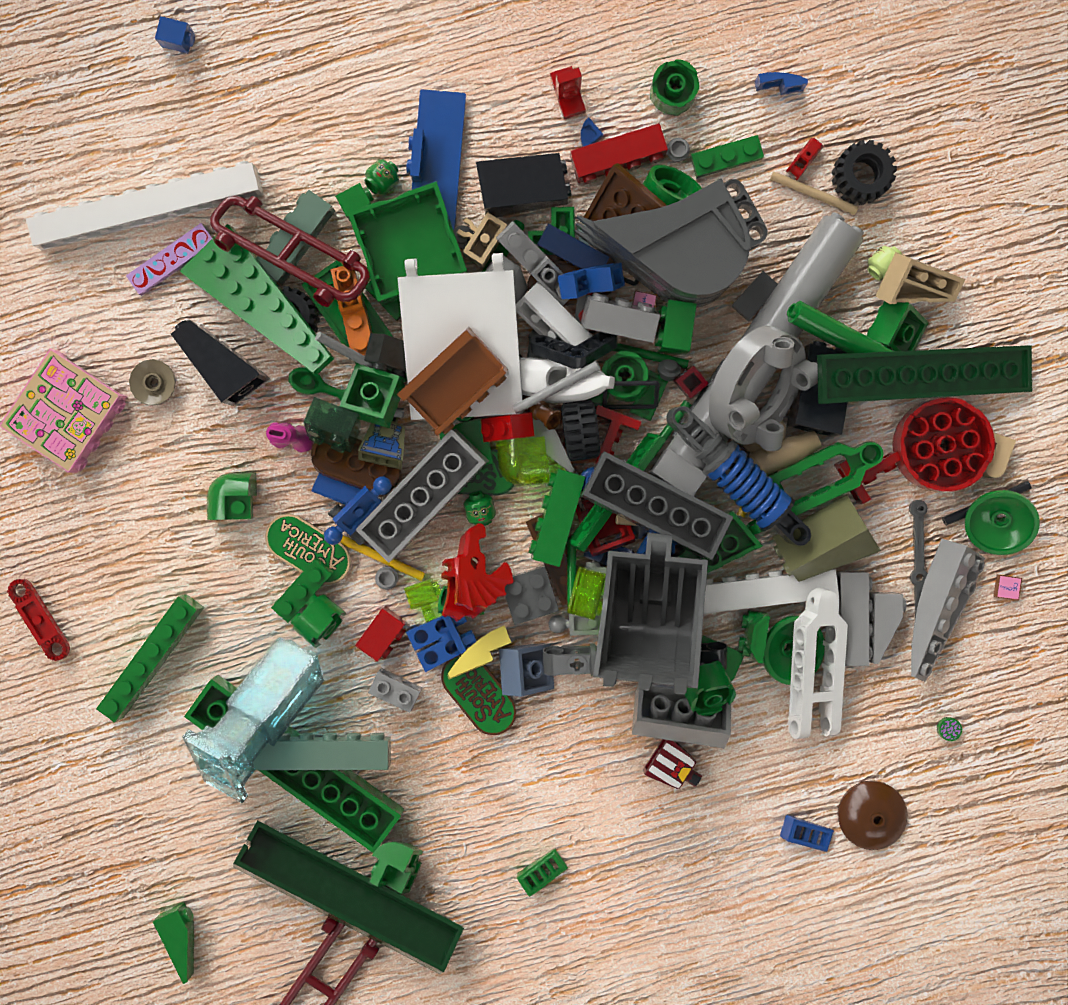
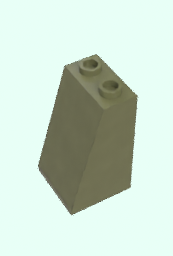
M848 495L801 520L811 530V539L807 544L802 546L789 544L779 534L773 536L776 546L773 548L780 559L784 558L786 563L782 565L789 577L794 575L798 582L881 551ZM798 528L793 532L795 540L800 537V530Z

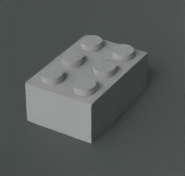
M594 292L592 296H586L581 324L584 328L651 343L654 342L660 314L655 311V307H652L651 304L638 302V305H633L628 299L616 297L614 301L606 297L607 295Z

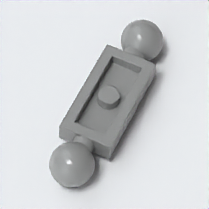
M602 610L569 612V619H565L561 615H555L549 620V628L554 633H562L566 628H569L570 636L599 635Z

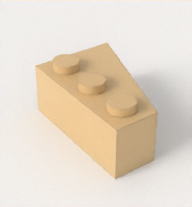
M895 252L875 297L889 304H897V302L916 303L921 301L929 303L955 302L966 279Z

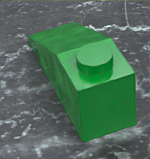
M185 902L160 913L153 921L183 984L187 983L194 974V916L191 909L187 908Z

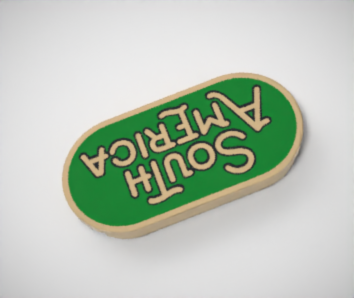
M294 514L280 515L273 519L266 529L265 541L269 551L301 573L318 557L334 572L324 583L325 585L337 583L348 574L351 568V559L347 547L342 543L336 545L328 544L324 539V531L304 518Z

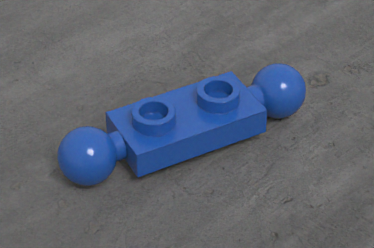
M381 476L375 479L372 490L364 486L333 518L337 526H332L325 530V541L330 545L340 543L344 531L351 536L356 531V528L382 502L378 496L386 495L390 492L392 488L391 481L387 477Z

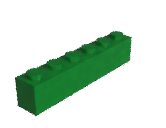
M187 594L178 596L96 710L114 723L123 719L202 612L204 606Z

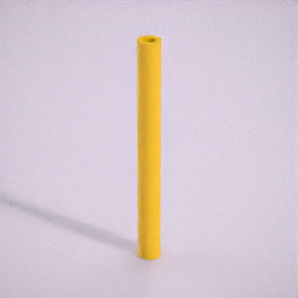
M345 535L342 537L340 543L413 578L420 581L423 580L424 572L396 559L388 563L375 549L364 544L358 545L353 539Z

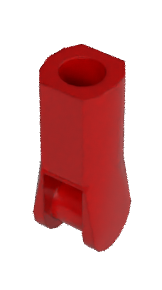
M810 138L785 172L792 173L796 177L795 180H798L823 149V144L815 138ZM797 160L804 165L803 169L795 164Z

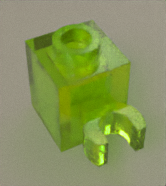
M429 578L406 586L404 591L411 610L421 607L426 622L435 619L436 616L431 603L439 599L438 595H440L441 589L438 582H433V579Z

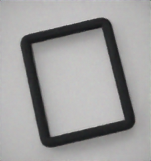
M615 381L614 386L655 385L654 404L607 405L606 389L603 392V407L607 409H655L658 407L660 384L658 381Z

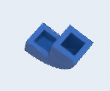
M622 263L584 268L558 276L561 299L579 298L594 292L614 291L625 286Z

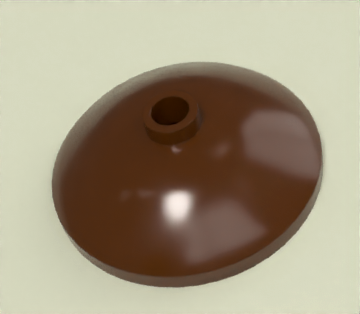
M870 780L854 785L844 794L838 807V822L843 834L851 843L866 850H880L891 846L901 837L907 825V807L902 796L893 787L884 782ZM880 816V821L874 823V818Z

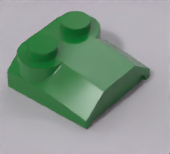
M748 610L747 615L743 614L741 628H745L744 637H739L738 651H742L741 656L751 657L754 661L762 664L770 616L766 612Z

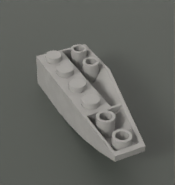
M941 538L923 585L913 630L911 676L924 682L932 673L933 667L970 596L975 592L978 575L984 569L985 558L966 545Z

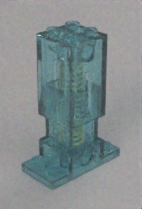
M279 637L226 701L229 710L214 728L207 725L202 732L198 733L190 729L186 731L182 738L204 782L240 803L245 801L248 797L244 787L245 783L256 770L253 761L267 743L274 747L324 682L318 656L313 651H306L300 648L294 641H287Z

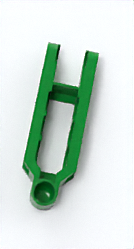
M867 441L855 447L836 442L803 458L794 465L792 464L781 471L769 475V477L773 479V483L778 484L779 488L784 490L781 485L782 481L795 475L799 476L805 470L816 465H822L826 460L837 455L846 458L851 469L849 475L795 500L791 511L797 516L859 487L865 471L882 461L884 455L882 447L873 441ZM756 519L746 524L753 535L762 532L756 524Z

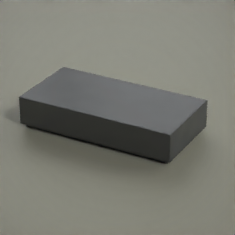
M762 271L731 307L749 321L765 304L778 283Z

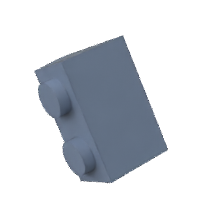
M551 643L516 645L499 649L502 695L523 697L554 689L553 676L546 675L543 672V649L551 646Z

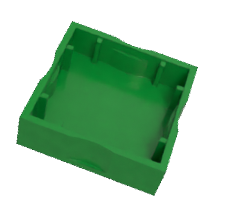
M437 181L407 191L394 199L378 201L347 212L357 242L363 251L377 301L381 306L400 300L398 277L407 276L405 270V260L417 259L418 276L468 273Z

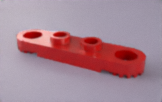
M27 579L12 581L8 586V596L15 604V608L36 642L43 649L45 656L52 661L66 658L70 652V645L32 583ZM18 584H23L26 588L23 597L18 596L16 593ZM54 643L62 645L63 651L60 655L53 653L52 646Z

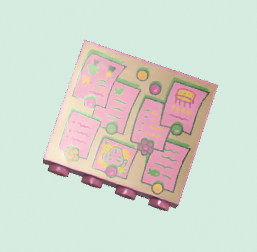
M49 349L0 423V427L67 472L78 473L87 465V458L90 453L99 447V439L103 433L108 432L112 427V420L115 415L124 409L127 396L118 393L67 359V356L60 351Z

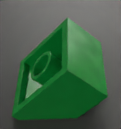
M884 301L878 310L872 326L868 329L867 336L894 351H914L929 322L911 303L897 302V304H889Z

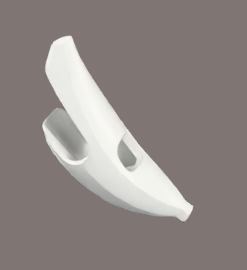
M520 358L522 395L532 396L580 369H573L545 358ZM598 370L542 401L547 403H569L587 400L603 393L606 389H613L615 377L607 376Z

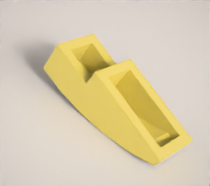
M505 626L489 632L470 646L455 662L447 675L448 679L450 680L493 661L491 652L511 644Z

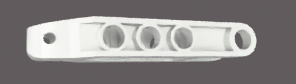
M821 587L815 588L809 593L804 612L794 622L788 719L789 733L794 739L809 737L811 733L812 706L815 702H819L821 734L824 736H835L841 730L848 624L838 614L839 597L837 594ZM821 626H826L825 640H823V645L825 646L824 663H822L821 667L823 668V683L820 685V692L813 693L817 631Z

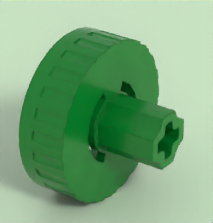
M666 165L653 166L643 182V185L667 206L702 189L689 175Z

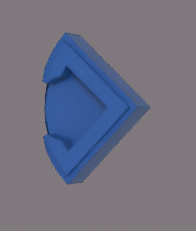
M589 117L581 129L580 139L582 147L597 143L604 136Z

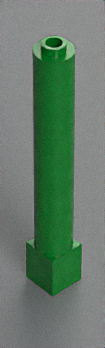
M802 301L793 303L787 311L789 323L846 353L894 351Z

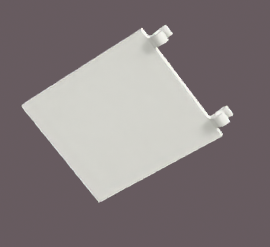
M503 253L492 254L493 271L418 276L417 259L405 260L407 276L398 277L407 384L468 327L472 329L508 369L505 374L506 380L497 388L495 385L491 386L487 390L489 395L480 403L475 401L470 406L472 410L465 417L516 414L513 405L522 401L513 270H504ZM409 403L411 420L424 419Z

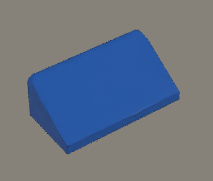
M319 473L311 491L347 505L361 489L325 477Z

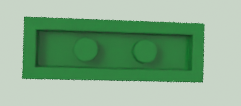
M755 135L692 153L690 158L695 176L700 178L762 160L764 154L759 137Z
M316 557L271 609L289 623L304 607L309 598L320 589L334 572Z

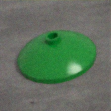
M1008 490L992 491L980 496L970 505L965 516V530L970 541L980 550L994 555H1009L1025 549L1034 541L1040 527L1039 514L1034 504L1025 496ZM1004 514L1005 517L998 518L997 515Z
M789 616L780 620L767 634L763 660L764 667L773 679L786 685H791L794 622L799 616ZM820 628L817 631L815 673L823 661L825 646L823 645V640L825 639Z

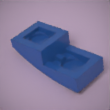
M784 72L760 73L755 80L756 91L779 86L780 95L801 92L808 84L807 78Z

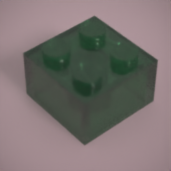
M314 397L303 421L307 436L310 437L309 439L312 442L320 445L323 443L329 444L332 449L344 453V451L352 452L362 429L358 413Z

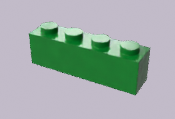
M556 469L555 473L551 472L548 480V486H551L549 495H544L541 505L544 513L542 518L538 517L535 531H538L536 540H531L528 553L532 554L531 559L560 567L585 476L561 469Z

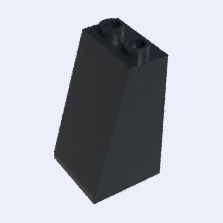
M560 153L476 162L485 215L488 212L498 218L567 205L568 197L572 196L570 183H565L564 174H567L565 159L561 160Z
M184 320L178 323L174 328L175 331L171 333V336L221 403L234 406L270 379L264 372L203 326L191 320Z
M813 341V344L806 345L804 349L806 360L817 363V355L848 353L836 347L835 349L828 348L826 343L820 341ZM818 383L808 390L799 389L790 408L786 427L807 432L815 431L816 434L829 437L842 435L848 402L819 404Z

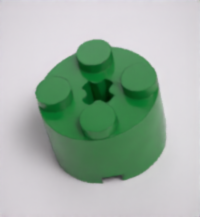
M681 59L662 63L655 71L650 87V99L654 106L662 113L679 116L687 111L694 103L699 90V79L696 69L690 63Z
M618 352L609 358L602 368V372L607 376L615 377V381H624L622 376H626L627 373L630 374L631 378H628L626 381H651L650 371L645 361L634 352ZM650 385L614 386L613 389H607V391L619 401L632 402L641 399L648 391Z
M314 594L306 602L308 607L302 614L300 612L297 613L290 622L294 625L293 630L314 648L321 645L318 642L321 638L327 640L343 621L340 616L346 615V612L325 594L320 596Z
M714 661L699 666L698 689L687 688L685 697L693 712L696 711L698 715L707 716L722 711L721 706L725 703L730 705L736 697V691L721 662Z

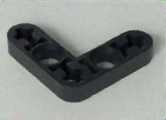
M599 332L576 346L545 335L534 336L530 339L531 353L573 369H580L593 363L618 346V335Z

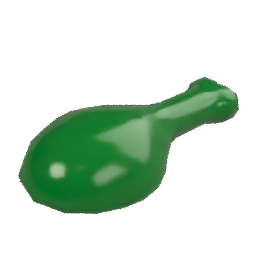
M306 367L295 368L288 375V382L291 387L301 394L325 393L341 401L346 390L328 385L319 374L311 372Z

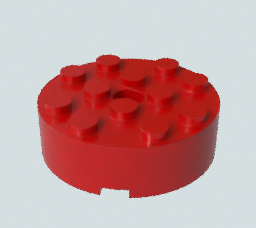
M945 397L922 402L911 408L899 421L894 432L892 445L893 452L897 451L900 457V461L896 464L907 480L925 490L946 492L967 488L983 476L994 456L995 438L991 424L982 411L976 409L965 400ZM943 439L947 444L945 451L940 447Z

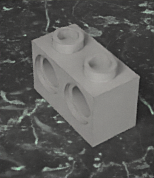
M381 668L377 672L368 693L410 713L423 687Z

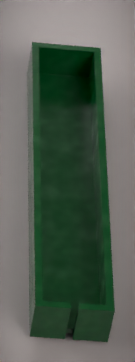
M258 820L247 838V843L243 845L233 863V868L438 974L444 973L465 928L385 886H376L370 883V878Z

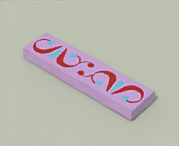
M200 223L127 274L126 277L137 293L142 296L184 267L212 239V236L205 226Z

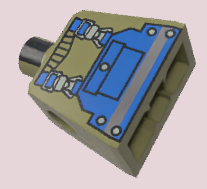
M393 417L390 428L373 423L370 424L359 447L358 460L402 470L405 427L397 424L399 417Z

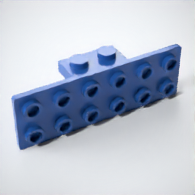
M421 89L417 129L414 128L413 136H409L408 149L412 151L411 159H407L406 172L410 174L412 190L437 181L454 230L466 94Z

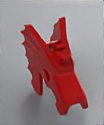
M481 523L472 526L461 536L458 556L445 559L442 562V566L448 567V571L441 573V578L448 580L447 597L442 616L452 617L456 622L465 616L474 619L477 615L484 612L487 607L496 604L498 597L506 596L505 586L513 583L512 571L507 562L502 563L490 575L486 573V557L480 551L479 540L486 538V528Z

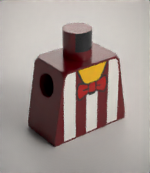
M662 739L643 768V772L647 777L676 789H680L685 781L696 787L702 778L701 774L693 770L696 765L694 757L678 742Z

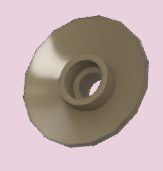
M150 359L144 360L135 366L130 374L129 385L130 391L141 403L158 405L171 397L176 381L173 371L167 364L159 360ZM154 379L158 380V385L156 387L152 386V381Z

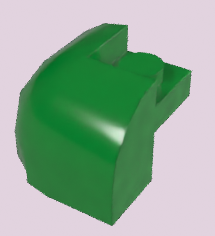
M228 473L216 478L209 486L207 494V520L253 519V496H257L256 473Z
M402 841L388 842L379 846L372 855L378 861L372 868L370 883L376 886L386 885L401 894L409 893L422 865L418 860L419 855H422L423 851Z

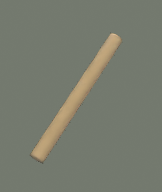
M775 171L772 172L769 179L853 215L856 214L859 207Z

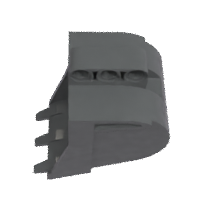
M721 178L676 203L658 209L594 222L577 215V219L584 225L576 223V226L581 231L575 230V233L594 249L609 256L615 263H622V270L629 273L665 302L675 300L696 303V308L714 302L731 286L742 273L748 260L749 251L758 247L766 239L768 233L767 227L744 185L736 179H731L724 183ZM727 189H734L737 192V197L732 198ZM739 209L746 210L749 218L743 219ZM749 231H758L760 234V239H752L750 237Z
M648 533L646 554L608 551L603 605L593 678H603V686L614 687L617 680L638 682L639 690L649 691L652 684L674 686V693L682 695L686 694L687 688L698 689L708 560L671 557L673 535Z

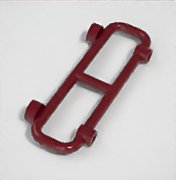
M230 196L225 198L212 213L210 225L217 233L213 241L220 249L229 252L234 244L243 247L316 288L317 291L314 293L313 298L324 307H329L334 299L341 302L353 301L360 296L368 285L370 273L367 267L359 262L361 257L358 253L350 250L346 255L261 208L263 204L255 196H251L248 200L239 196ZM237 205L242 207L249 215H256L293 237L280 254L276 256L220 224L221 217L231 206ZM303 241L341 262L348 270L352 271L354 269L359 272L360 279L350 292L344 293L287 262V259L300 242Z
M327 917L321 930L328 935L279 1005H291L305 983L329 997L324 1005H335L366 959H374L379 951V947L376 946L378 942L372 939L366 941L352 965L336 988L333 989L312 975L345 927V925Z

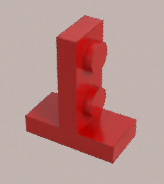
M570 66L551 72L550 78L563 119L586 113L580 93L582 75L579 67L573 69Z
M598 405L596 416L611 422L601 446L600 455L605 451L614 456L615 452L611 451L613 443H618L623 430L619 429L620 425L638 431L642 421Z
M897 451L886 454L879 464L865 471L861 485L850 491L857 504H865L871 500L862 483L867 485L877 479L876 475L882 471L887 473L897 467L896 463L900 461ZM841 460L834 464L841 478L849 475L851 469L847 460Z

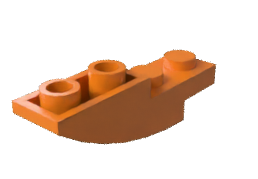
M344 266L330 269L334 287L341 292H350L359 281L354 269L351 271ZM361 293L353 301H338V305L343 317L349 348L365 356L372 330Z

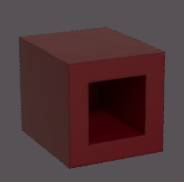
M689 366L673 380L689 399L709 384L695 366Z

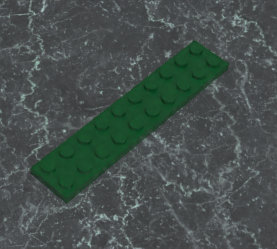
M1032 345L817 355L818 403L1032 392Z

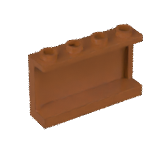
M468 327L397 395L403 402L407 400L434 428V434L438 436L441 432L444 434L448 433L455 426L453 421L457 417L463 419L472 410L470 406L475 401L478 403L482 402L489 395L487 390L491 386L495 385L497 388L507 378L505 374L508 369L472 329Z

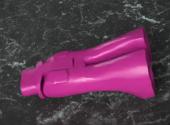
M286 422L272 423L266 430V436L270 440V444L277 448H284L292 444L293 449L305 453L311 450L314 444L312 432L309 428L302 425L294 427L291 423Z

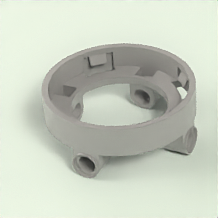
M762 326L748 333L733 347L723 361L711 389L709 417L716 431L739 444L757 443L767 451L781 449L784 426L780 422L791 408L799 389L808 390L818 383L817 363L806 360L802 342L797 337L774 326ZM764 363H767L773 367L782 368L771 397L759 412L758 407L753 402L744 398V395L755 373Z

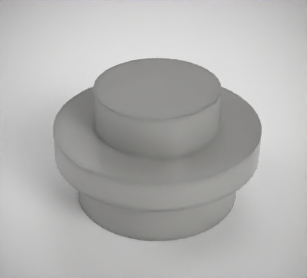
M674 138L667 145V155L675 162L683 161L689 155V144L682 138Z
M382 567L375 575L376 584L385 590L392 589L398 583V573L392 567Z

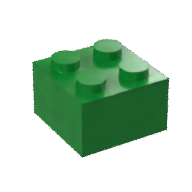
M668 300L665 306L659 309L660 318L658 323H661V329H658V332H656L654 346H658V353L685 356L690 352L696 303Z
M356 363L339 406L346 416L390 428L401 399L397 394L405 385L399 375Z

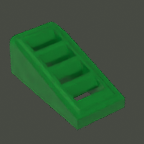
M554 848L518 872L517 880L527 895L531 897L564 872L568 866L556 848ZM553 858L558 868L555 869L549 859ZM544 863L550 871L549 874L542 867ZM535 870H538L542 876L540 880L534 873ZM530 876L534 884L531 885L526 877Z

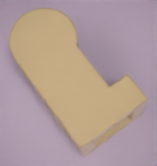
M994 433V456L992 462L989 463L983 473V477L998 478L1004 474L1016 440Z

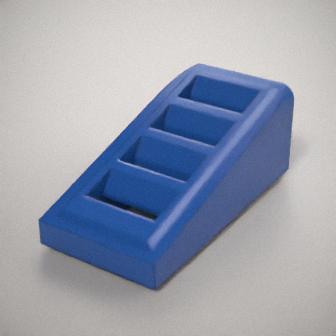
M786 815L780 837L791 843L827 852L834 830ZM802 827H804L802 836H801V838H799V837H800L801 830H802ZM813 829V833H812V836H811V840L809 841L810 833H811V830ZM821 831L823 833L821 836L820 843L818 844L817 840Z

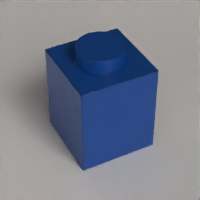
M160 16L155 40L162 48L189 54L190 47L194 45L195 34L188 23Z

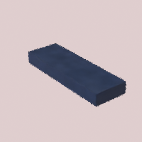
M549 223L546 225L537 243V246L579 269L606 265L609 256Z

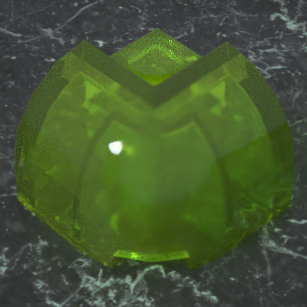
M545 436L509 439L496 443L498 467L501 475L507 482L522 487L548 484L549 462L546 454Z

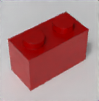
M532 413L481 419L483 442L535 436Z
M384 606L355 646L376 662L381 657L386 659L393 650L390 646L395 639L399 641L407 631L404 628L407 622Z

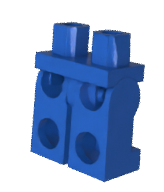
M441 615L406 631L415 651L436 641V643L416 653L425 672L464 653L467 647L477 641L472 629L460 634L457 626L467 622L466 616L456 622L452 617H443Z

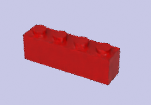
M660 123L571 150L570 160L577 182L590 184L595 182L597 177L603 175L607 177L612 166L617 163L625 169L628 168L630 171L641 167V164L650 161L651 164L660 162L666 156L668 148Z

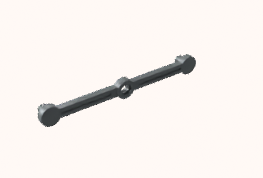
M914 500L909 505V512L913 515L914 570L910 573V581L914 584L915 618L923 585L928 574L924 570L923 519L928 508L927 504L922 500ZM918 574H922L923 576L921 581H917L916 576Z

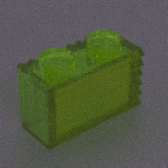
M578 566L567 613L595 620L596 615L600 616L603 605L600 597L602 592H604L606 573Z

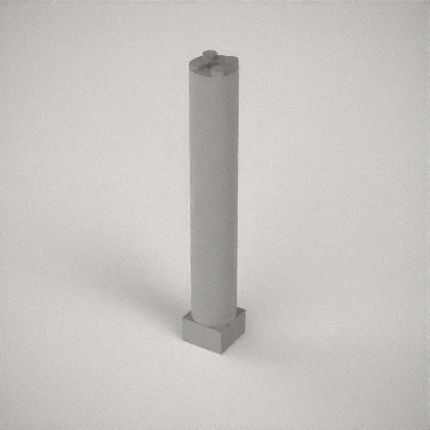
M833 212L831 216H823L742 338L762 326H774L798 338L803 330L788 322L787 311L793 303L802 301L818 309L862 244L863 230L844 222L845 219L838 213ZM764 363L751 379L744 398L754 403L777 368ZM716 376L692 410L700 420L711 428L714 434L719 432L714 429L710 421L709 399ZM678 434L675 435L669 446L663 450L648 472L652 476L692 496L695 495L707 475L702 473L705 466L704 462L695 457L696 451L690 448ZM721 434L723 436L722 439L727 443L730 438Z

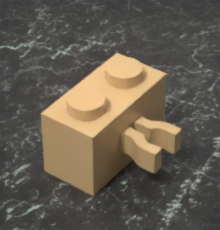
M488 212L478 228L474 226L471 220L465 218L464 224L468 225L474 234L463 232L460 229L457 231V235L470 239L463 250L464 258L484 269L500 243L496 237L508 226Z

